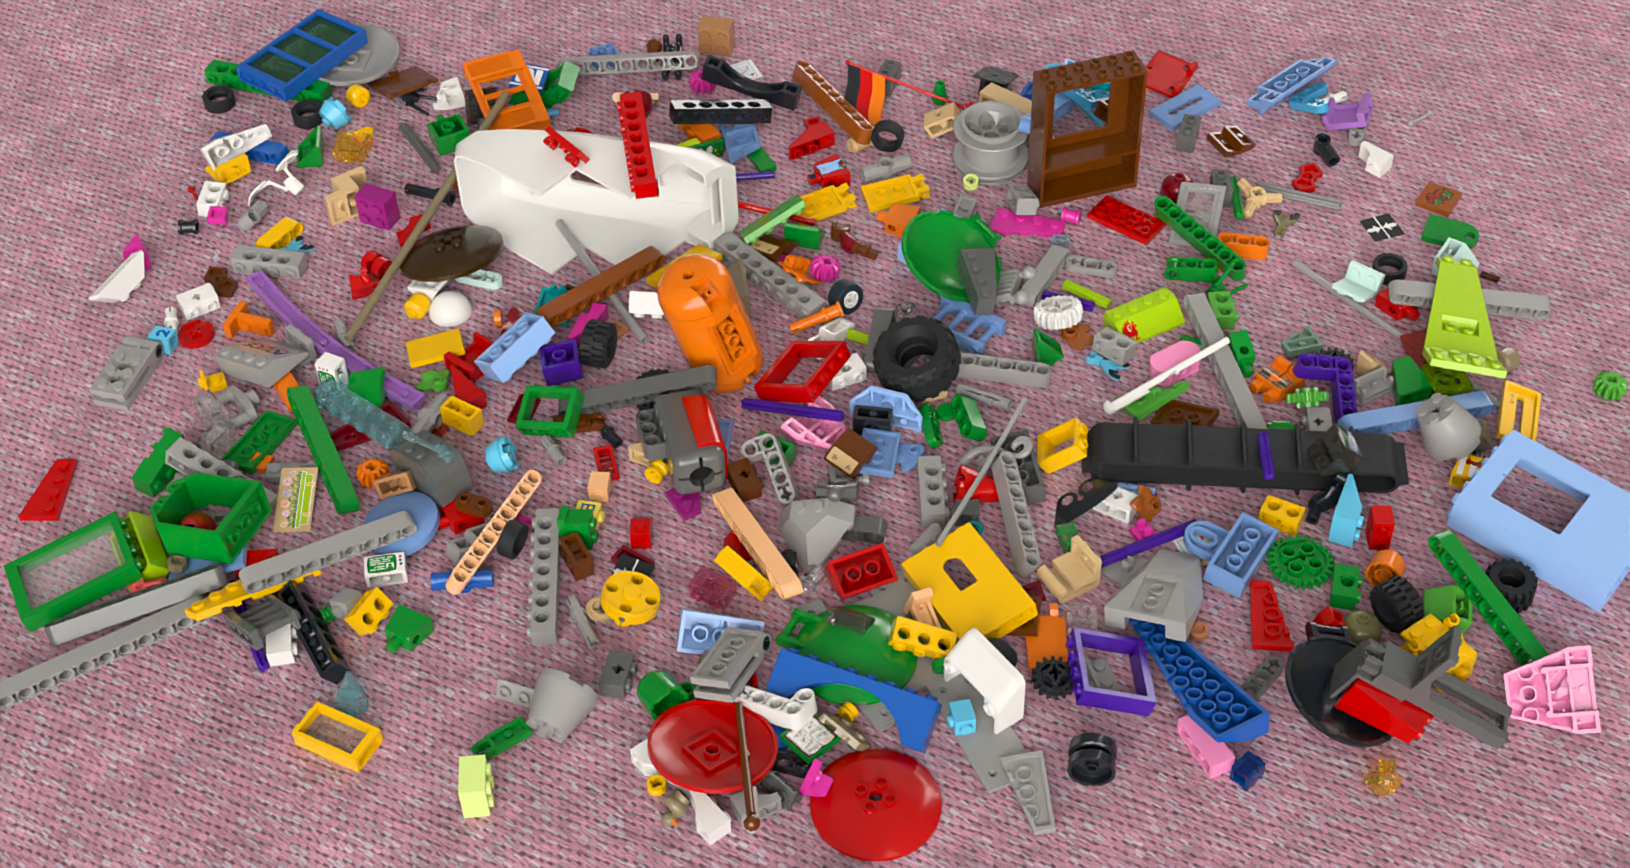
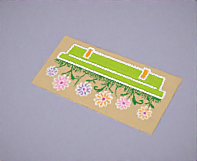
M318 467L282 468L273 532H310Z

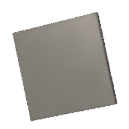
M1128 555L1124 560L1103 567L1101 574L1121 586L1146 561L1136 555Z

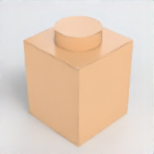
M591 471L587 488L589 501L609 502L612 486L610 472Z

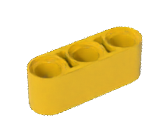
M284 217L257 240L256 247L271 249L286 247L294 238L302 233L303 224L289 217Z

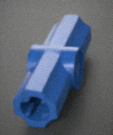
M493 569L478 570L461 593H467L471 588L493 587ZM452 572L432 573V591L447 590L445 584Z

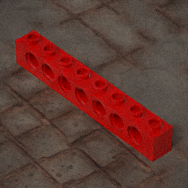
M641 92L620 94V101L617 102L618 112H620V123H623L621 124L625 157H629L626 158L629 180H633L630 181L631 192H635L636 199L658 197Z

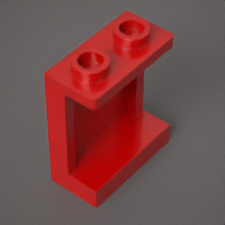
M478 332L473 334L474 342L464 348L465 355L457 357L449 351L443 355L445 366L448 370L451 371L450 365H454L458 370H462L464 375L468 379L473 380V382L484 375L474 361L494 343Z

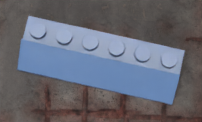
M1326 56L1319 60L1314 58L1308 61L1298 60L1257 87V94L1246 100L1247 106L1260 110L1261 116L1326 74L1338 63V60Z

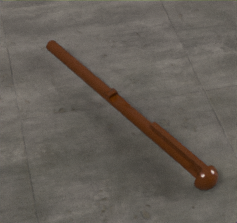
M738 702L735 704V714L747 816L743 821V826L748 831H756L761 823L756 786H752L750 752L747 745L743 704Z

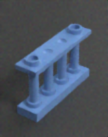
M941 296L940 310L933 318L940 321L947 313L956 316L947 326L952 330L960 349L971 354L984 355L985 343L993 334L1000 337L1006 334L1005 319L993 314L974 315L971 304L950 300ZM962 320L971 323L963 333L954 330ZM978 327L987 330L978 341L969 337Z

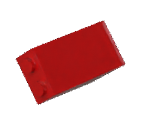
M1359 678L1345 688L1335 704L1337 709L1408 744L1414 738L1418 740L1426 730L1423 726H1427L1434 717V715L1406 700L1402 702Z

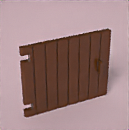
M413 66L400 72L398 70L391 72L389 76L370 82L368 85L391 100L396 96H403L439 81L433 75L417 66Z

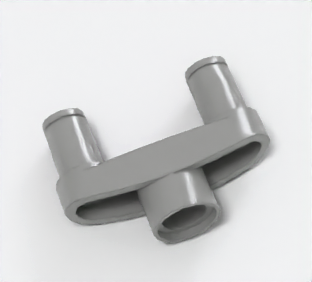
M231 385L224 389V392L210 398L215 409L228 402H233L242 411L241 414L229 419L234 430L258 419L254 407L260 404V400L253 389L243 393L240 389Z

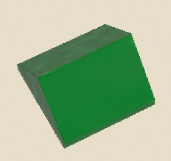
M317 125L298 145L297 168L323 166L324 140L320 126Z
M789 223L784 224L785 238L796 241L798 243L797 247L820 249L826 233L825 230Z

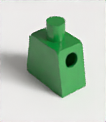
M1248 331L1231 332L1228 335L1230 340L1228 345L1243 377H1251L1254 374L1252 367L1255 361V352Z
M399 604L385 627L388 641L385 646L386 649L393 654L400 647L409 651L415 649L433 633L432 618Z

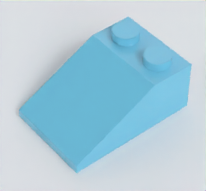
M1349 473L1333 514L1328 539L1330 542L1351 548L1354 541L1359 540L1361 530L1358 528L1362 527L1364 516H1361L1362 504L1353 474Z

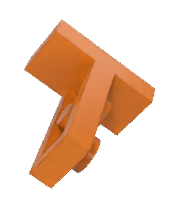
M243 301L237 304L223 323L225 335L231 339L234 338L239 329L271 337L275 333L272 319L251 315L247 302Z

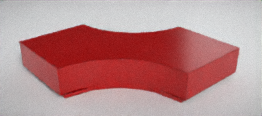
M1316 163L1299 166L1301 175L1292 181V187L1302 192H1315L1314 182L1323 176V172Z
M423 214L409 217L407 227L396 232L401 248ZM430 223L427 224L423 232L431 229Z

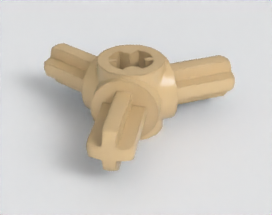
M1244 178L1237 182V185L1245 193V218L1252 217L1255 210L1265 206L1266 203L1282 202L1281 193H1266V190L1262 187H1253Z

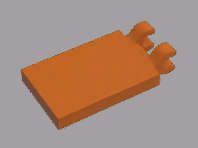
M1049 603V615L1040 616L1038 637L1025 636L1029 673H1032V669L1036 668L1037 661L1043 662L1044 657L1051 660V656H1054L1055 660H1058L1061 656L1062 662L1065 663L1067 661L1068 651L1065 647L1067 640L1065 617H1058V603Z

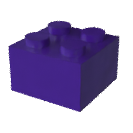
M576 339L540 347L542 372L547 386L583 379L582 363Z

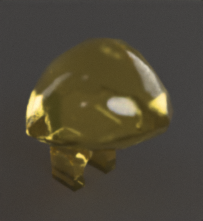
M1379 760V772L1372 770L1365 775L1364 782L1374 794L1384 797L1393 794L1400 787L1402 779L1396 773L1395 760Z

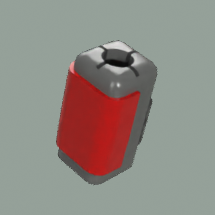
M692 389L660 395L655 399L653 409L642 410L636 414L637 433L645 458L648 460L666 459L677 493L682 495L719 489L725 484L728 477L727 449L710 400L707 396H704L702 390Z

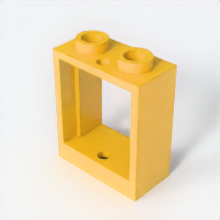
M1075 417L1037 435L1038 465L1047 474H1050L1087 457V426ZM1074 438L1073 445L1055 453V446Z
M728 545L715 558L714 561L760 602L773 589V586L765 577Z

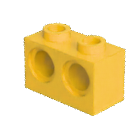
M1268 495L1260 509L1258 520L1283 533L1296 537L1304 521L1306 508Z
M374 587L363 594L344 620L360 636L368 633L372 634L379 627V621L389 615V609L394 603L378 587Z

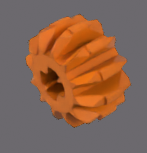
M369 457L368 461L362 460V464L357 466L356 476L362 487L366 486L370 489L372 486L375 487L373 482L375 479L389 473L390 470L384 460H379L378 457L371 460Z

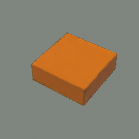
M256 452L251 461L257 458L261 453ZM267 455L256 467V471L266 473L267 464L274 462V456Z

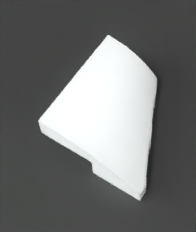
M457 77L441 82L440 91L436 95L437 101L433 103L435 110H450L467 106Z

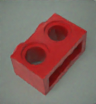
M1371 505L1365 529L1369 550L1381 551L1388 550L1390 547L1395 526L1391 505Z

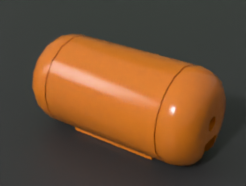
M692 254L670 264L662 273L657 285L658 302L689 368L705 365L716 367L717 388L710 390L713 393L729 394L742 390L744 388L743 381L745 383L751 381L750 374L754 377L758 376L764 359L761 344L730 272L720 260L705 254Z

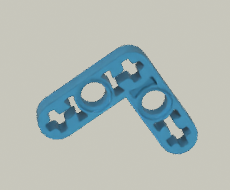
M1315 83L1289 98L1290 109L1315 114L1328 112V101L1318 99L1328 93L1327 83Z
M1081 89L1061 92L1087 109L1097 107L1099 100L1109 97V92L1103 89H1096L1087 93Z

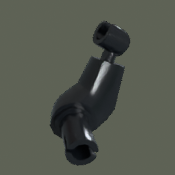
M1338 469L1332 476V479L1336 482H1331L1324 491L1313 495L1309 500L1308 507L1310 509L1306 517L1308 523L1317 524L1321 512L1336 506L1343 490L1342 485L1346 482V474Z

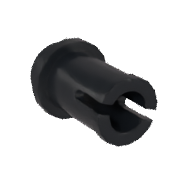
M606 425L600 431L601 437L606 439L614 449L620 447L623 440L614 432L615 430L612 426Z

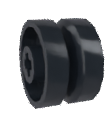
M1082 733L1070 741L1067 772L1071 779L1082 785L1102 786L1114 779L1116 774L1117 746L1110 737L1099 733Z

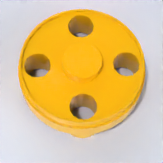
M621 571L611 575L606 580L601 591L600 603L605 613L614 619L616 625L620 627L639 625L656 617L660 605V591L656 583L648 576L635 571Z

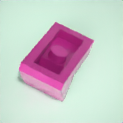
M134 236L123 250L124 259L126 260L132 253L142 250L144 252V269L152 268L148 254L139 236Z
M814 759L799 789L802 796L825 797L833 779L819 770L823 762Z

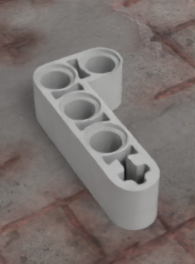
M766 433L743 443L741 452L748 460L756 462L765 459L780 502L788 506L791 501L800 500L780 441L774 435ZM773 440V445L766 448L767 442ZM755 447V448H756L755 453L752 454V455H749V454H748L749 450H750L751 448ZM779 457V463L777 465H773V460ZM786 475V480L783 483H779V478ZM785 490H787L791 494L789 496L790 500H786L788 498V495Z

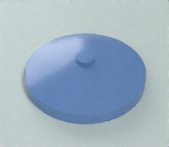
M409 491L390 496L378 503L369 512L364 524L400 511H407L413 519L417 531L410 537L371 550V552L375 555L404 552L406 557L427 545L436 534L440 524V513L434 501L426 494Z

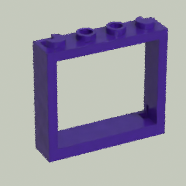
M1073 627L1070 634L1066 636L1065 647L1068 651L1067 661L1070 663V678L1073 680V693H1075L1077 705L1149 716L1157 702L1144 639ZM1083 647L1129 655L1136 694L1090 687Z

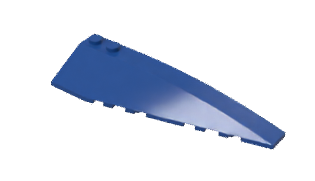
M1129 619L1140 639H1144L1145 647L1189 717L1216 742L1252 741L1269 732L1270 713L1187 640L1183 642L1165 638V625Z

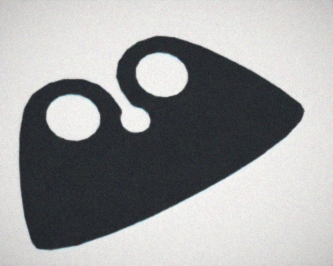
M1090 478L1079 486L1078 492L1080 495H1083L1082 500H1077L1078 496L1074 492L1061 496L1057 501L1054 528L1056 525L1075 520L1101 503L1118 488V485L1108 480ZM1093 482L1094 487L1090 491H1083V486L1086 483ZM1065 497H1073V501L1070 504L1062 505V500Z

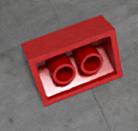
M884 543L828 561L824 568L831 588L841 600L898 581Z

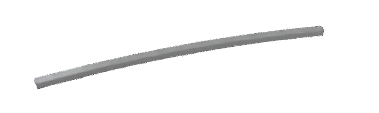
M1023 397L972 486L936 541V546L940 547L985 476L1026 405V398Z

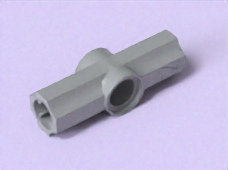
M908 154L895 158L882 157L878 160V163L860 168L859 174L863 182L877 178L890 179L894 173L912 168V162Z
M440 393L428 408L424 407L421 409L418 421L409 432L410 438L423 430L431 433L434 428L438 429L441 426L440 406L449 398L446 394Z

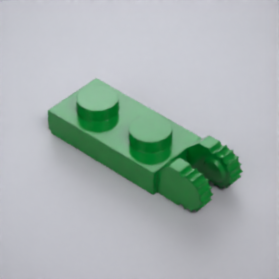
M518 717L484 736L483 739L473 744L471 751L475 755L480 753L479 755H486V759L489 761L494 755H498L532 736L533 733L524 719Z

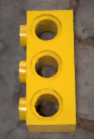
M897 616L892 623L888 645L893 646L898 651L907 650L913 652L915 656H928L936 660L946 657L953 649L958 633ZM898 632H903L906 635V639L901 638ZM918 637L925 639L926 645L921 644ZM938 643L944 644L946 650H941Z

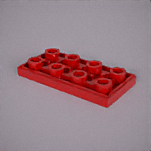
M1107 195L1087 214L1088 219L1144 245H1148L1166 226L1157 217H1153L1142 210L1133 208Z

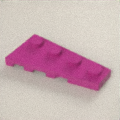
M998 207L989 228L994 232L1003 233V235L1020 233L1021 236L1037 234L1038 237L1061 238L1066 222L1037 215H1015L1012 210Z

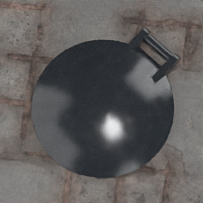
M1308 621L1305 625L1307 640L1295 646L1289 654L1285 666L1286 686L1296 708L1318 731L1340 743L1355 747H1373L1390 740L1393 736L1335 707L1344 690L1333 699L1328 697L1335 664L1357 645L1356 642L1351 640L1348 627L1343 625L1338 627L1317 625L1315 622Z

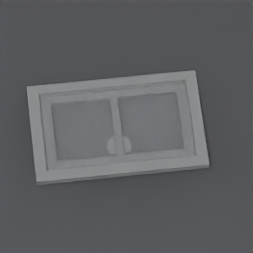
M1181 182L1176 205L1217 237L1226 186ZM1171 229L1168 244L1193 247Z

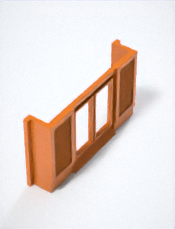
M519 49L462 63L464 78H468L484 118L491 111L487 101L499 98L502 92H507L510 95L525 91L529 102L501 109L489 130L546 129L548 125L551 127L550 117ZM513 75H518L522 84L488 95H484L480 84Z

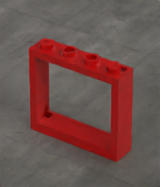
M791 341L755 384L754 389L760 400L814 403L851 357V354L844 341ZM802 358H825L805 384H782Z

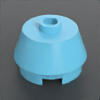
M332 96L328 100H324L319 111L322 122L327 127L331 126L335 130L348 125L352 119V115L346 114L347 109L338 100L334 102Z
M498 436L485 447L486 463L494 473H512L513 470L520 467V461L515 459L516 447L511 439L507 440V436Z

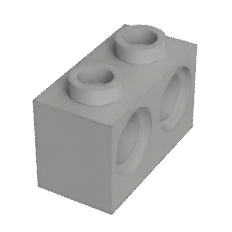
M1008 186L1006 203L1015 215H1036V211L1039 208V199L1028 186Z
M1106 326L1094 335L1091 350L1123 366L1134 358L1138 342Z

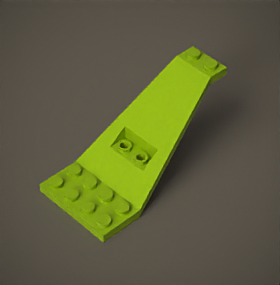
M1445 255L1443 258L1436 257L1435 265L1439 269L1422 355L1430 366L1505 379L1507 371L1497 357L1477 268L1468 259L1458 261L1454 260L1453 257Z

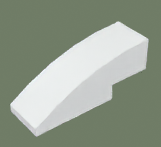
M839 317L820 327L819 334L808 339V341H844L847 337V332L849 329H854L855 324Z

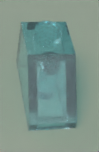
M346 671L333 703L334 709L361 720L363 713L368 710L369 700L366 699L363 688L352 672Z

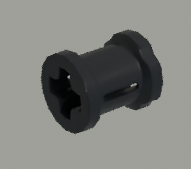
M179 219V235L184 233L198 234V219L193 221Z

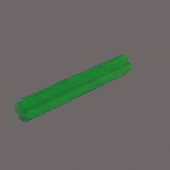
M1230 175L1233 189L1232 206L1236 219H1243L1245 213L1240 189L1237 185L1238 179L1235 175L1233 177Z

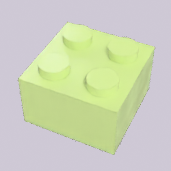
M486 755L459 757L458 794L464 818L490 816V808L494 807L492 789L495 788L491 763H487Z

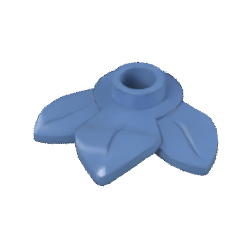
M900 444L896 463H901L903 473L917 465V456H924V447L921 444Z

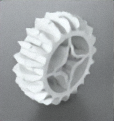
M1058 295L1050 298L1046 297L1045 300H1040L1039 303H1036L1033 311L1034 320L1043 329L1059 330L1067 327L1071 328L1072 325H1077L1081 318H1083V307L1081 301L1073 296Z

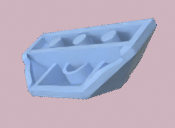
M871 385L850 399V415L854 414L855 405L893 409L894 426L918 432L923 430V417L910 397L905 393Z

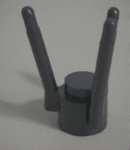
M420 88L404 94L402 101L406 102L405 106L412 107L428 116L429 113L414 105V103H417L419 98L437 101V97L419 95L417 92L428 90L427 88Z

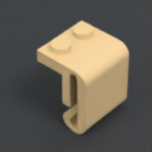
M1079 535L1071 538L1070 552L1053 559V568L1048 569L1043 564L1036 573L1048 590L1063 604L1098 586L1100 583L1102 560L1098 554H1095L1090 549L1086 541H1083Z

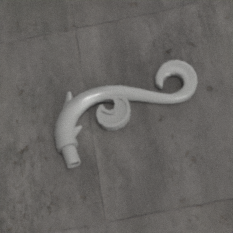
M1019 436L1013 441L1011 449L1016 451L1019 445H1024V449L1021 452L1013 453L1000 448L997 455L1007 451L1012 453L1015 459H1023L1031 453L1033 443L1029 437ZM983 445L973 449L970 446L968 451L959 460L956 474L961 464L971 467L970 463L978 456H980L978 464L983 467L995 446Z

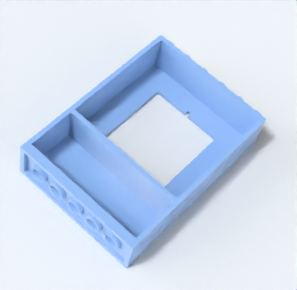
M1512 430L1508 436L1505 434L1502 437L1499 447L1495 446L1490 453L1491 457H1486L1480 466L1481 469L1474 471L1471 481L1465 482L1461 489L1462 492L1455 494L1451 501L1454 505L1450 507L1446 515L1449 517L1446 525L1508 561L1514 559L1515 562H1523V565L1531 567L1530 571H1534L1536 577L1600 613L1630 572V493L1523 434ZM1515 466L1584 503L1561 534L1549 530L1491 497Z

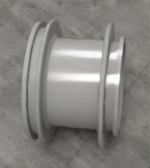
M1001 101L978 102L960 112L953 123L954 134L959 140L955 144L952 153L956 170L963 177L967 174H975L978 176L979 184L985 185L1004 184L1018 178L1025 171L1029 160V150L1024 142L1030 134L1018 131L1020 119L1025 114L1014 106Z

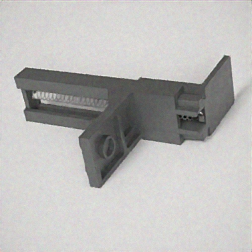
M1455 625L1418 656L1389 641L1380 644L1369 638L1365 642L1362 641L1334 666L1328 696L1332 699L1359 678L1402 702L1406 700L1495 749H1499L1508 742L1509 733H1507L1508 719L1512 714V708L1446 672L1451 667H1455L1459 661L1458 652L1462 644V629ZM1432 686L1444 691L1445 693L1457 698L1458 700L1468 704L1469 706L1494 718L1496 721H1494V723L1491 724V721L1488 722V719L1491 720V718L1484 716V714L1480 713L1479 717L1477 716L1478 713L1474 715V709H1472L1473 712L1470 713V707H1467V705L1460 703V701H1456V699H1453L1452 697H1449V699L1446 700V694L1444 698L1442 697L1444 695L1443 693L1441 696H1439V690L1432 688Z

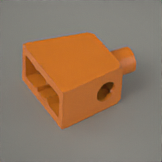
M892 204L889 212H878L877 221L885 222V232L902 238L905 227L913 217L920 214L921 207Z

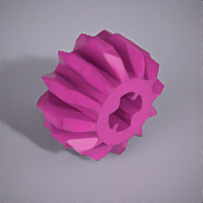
M702 70L692 72L689 85L693 92L695 91L696 94L702 93L703 95L704 93L710 94V91H715L716 84L701 80Z
M820 254L819 256H814L810 265V272L812 277H816L817 280L831 282L837 279L841 265L839 260L834 259V256L830 257Z

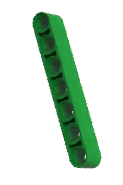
M1159 196L1155 199V214L1161 221L1207 259L1216 260L1217 267L1221 271L1225 272L1231 263H1234V267L1227 275L1231 279L1241 281L1246 277V263L1241 257L1168 197Z

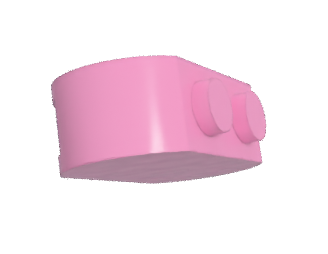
M1179 341L1154 353L1150 358V379L1200 352V347L1190 341ZM1201 360L1183 369L1179 374L1171 375L1159 383V385L1169 386L1199 371Z

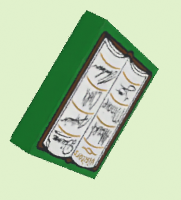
M816 714L813 715L802 729L792 730L788 728L780 734V740L808 765L841 741V738L834 733L831 727L818 720L819 717Z

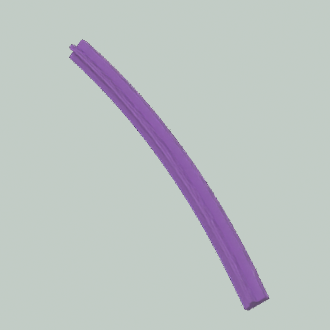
M262 270L246 276V280L251 288L287 326L291 324L296 329L299 328L305 336L313 339L315 350L322 355L324 352L344 358L347 373L377 368L344 347L313 323L286 298ZM387 373L385 374L383 388L386 390L385 395L411 409H422V402L426 399L425 393L412 388Z

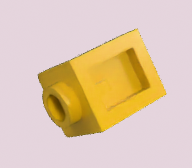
M199 370L200 378H197L200 389L204 388L206 395L228 388L223 372L204 376L203 370Z

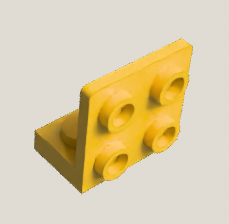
M243 153L215 167V171L210 165L205 167V171L216 182L226 183L227 185L251 173L248 156Z

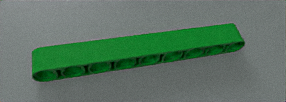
M301 385L287 388L289 404L337 513L341 515L359 511L360 506L356 492L309 387Z
M1443 530L1428 538L1430 550L1521 666L1549 655L1452 531Z

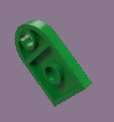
M1429 214L1421 241L1443 246L1450 237L1466 243L1469 249L1477 245L1479 232L1474 226L1465 222Z

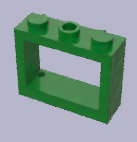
M541 385L526 386L515 427L522 435H550L551 437L574 438L585 397L578 388L573 386L568 388H561L555 385L551 387H543ZM536 398L568 399L569 403L564 422L530 421Z

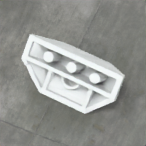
M140 250L132 253L89 299L91 301L109 303L127 300L130 297L129 293L136 290L145 277L144 252Z

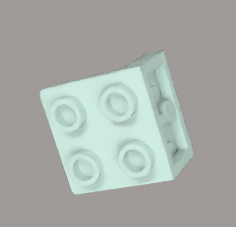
M1353 260L1349 264L1345 278L1334 283L1332 288L1337 290V293L1348 295L1354 301L1362 303L1380 292L1385 274Z

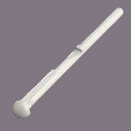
M1225 337L1116 400L1112 402L1105 401L1103 410L1107 414H1114L1150 392L1148 389L1166 380L1171 375L1179 374L1183 369L1230 343L1229 338Z

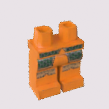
M1278 355L1272 364L1255 373L1249 390L1253 394L1262 392V398L1268 404L1274 401L1279 404L1283 399H1286L1287 394H1294L1295 389L1303 388L1306 379L1296 377L1292 371V363Z

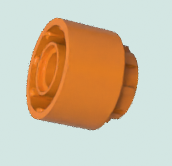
M1389 549L1381 550L1372 556L1365 575L1368 582L1375 587L1393 576L1403 577L1406 564L1402 556L1396 551Z

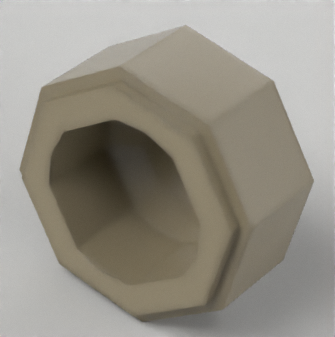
M172 555L167 559L168 571L174 574L183 573L187 570V558L182 555Z

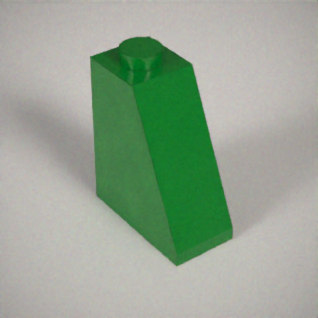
M1410 356L1393 360L1390 376L1394 378L1392 388L1395 406L1431 398L1433 384Z

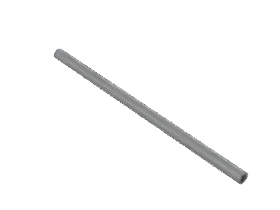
M562 219L557 220L555 225L593 277L600 274L599 269ZM614 293L609 296L608 299L641 344L647 343L648 337L617 294Z

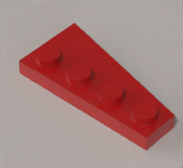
M56 459L19 514L20 521H59L77 466L76 459Z
M1250 580L1251 649L1291 652L1295 646L1290 639V632L1283 620L1284 616L1282 610L1279 609L1278 599L1271 581Z

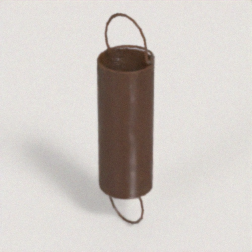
M1482 271L1480 274V278L1496 283L1502 278Z

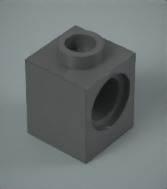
M963 499L955 500V507H951V518ZM979 499L969 500L957 519L955 526H964L970 521H979Z

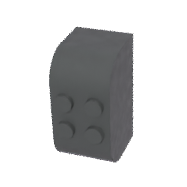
M427 430L419 432L390 452L396 471H411L416 485L414 491L426 494L434 503L441 507H445L454 501L457 495L466 493L474 487L466 463L457 449Z

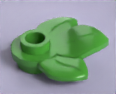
M442 369L439 372L427 370L421 374L423 381L415 385V388L420 391L433 389L435 392H442L448 387L447 378L450 376V373L446 369Z

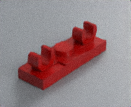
M548 125L545 131L550 136H547L543 143L547 146L549 145L552 150H555L558 146L567 154L564 159L573 167H577L580 160L585 164L590 160L583 152Z

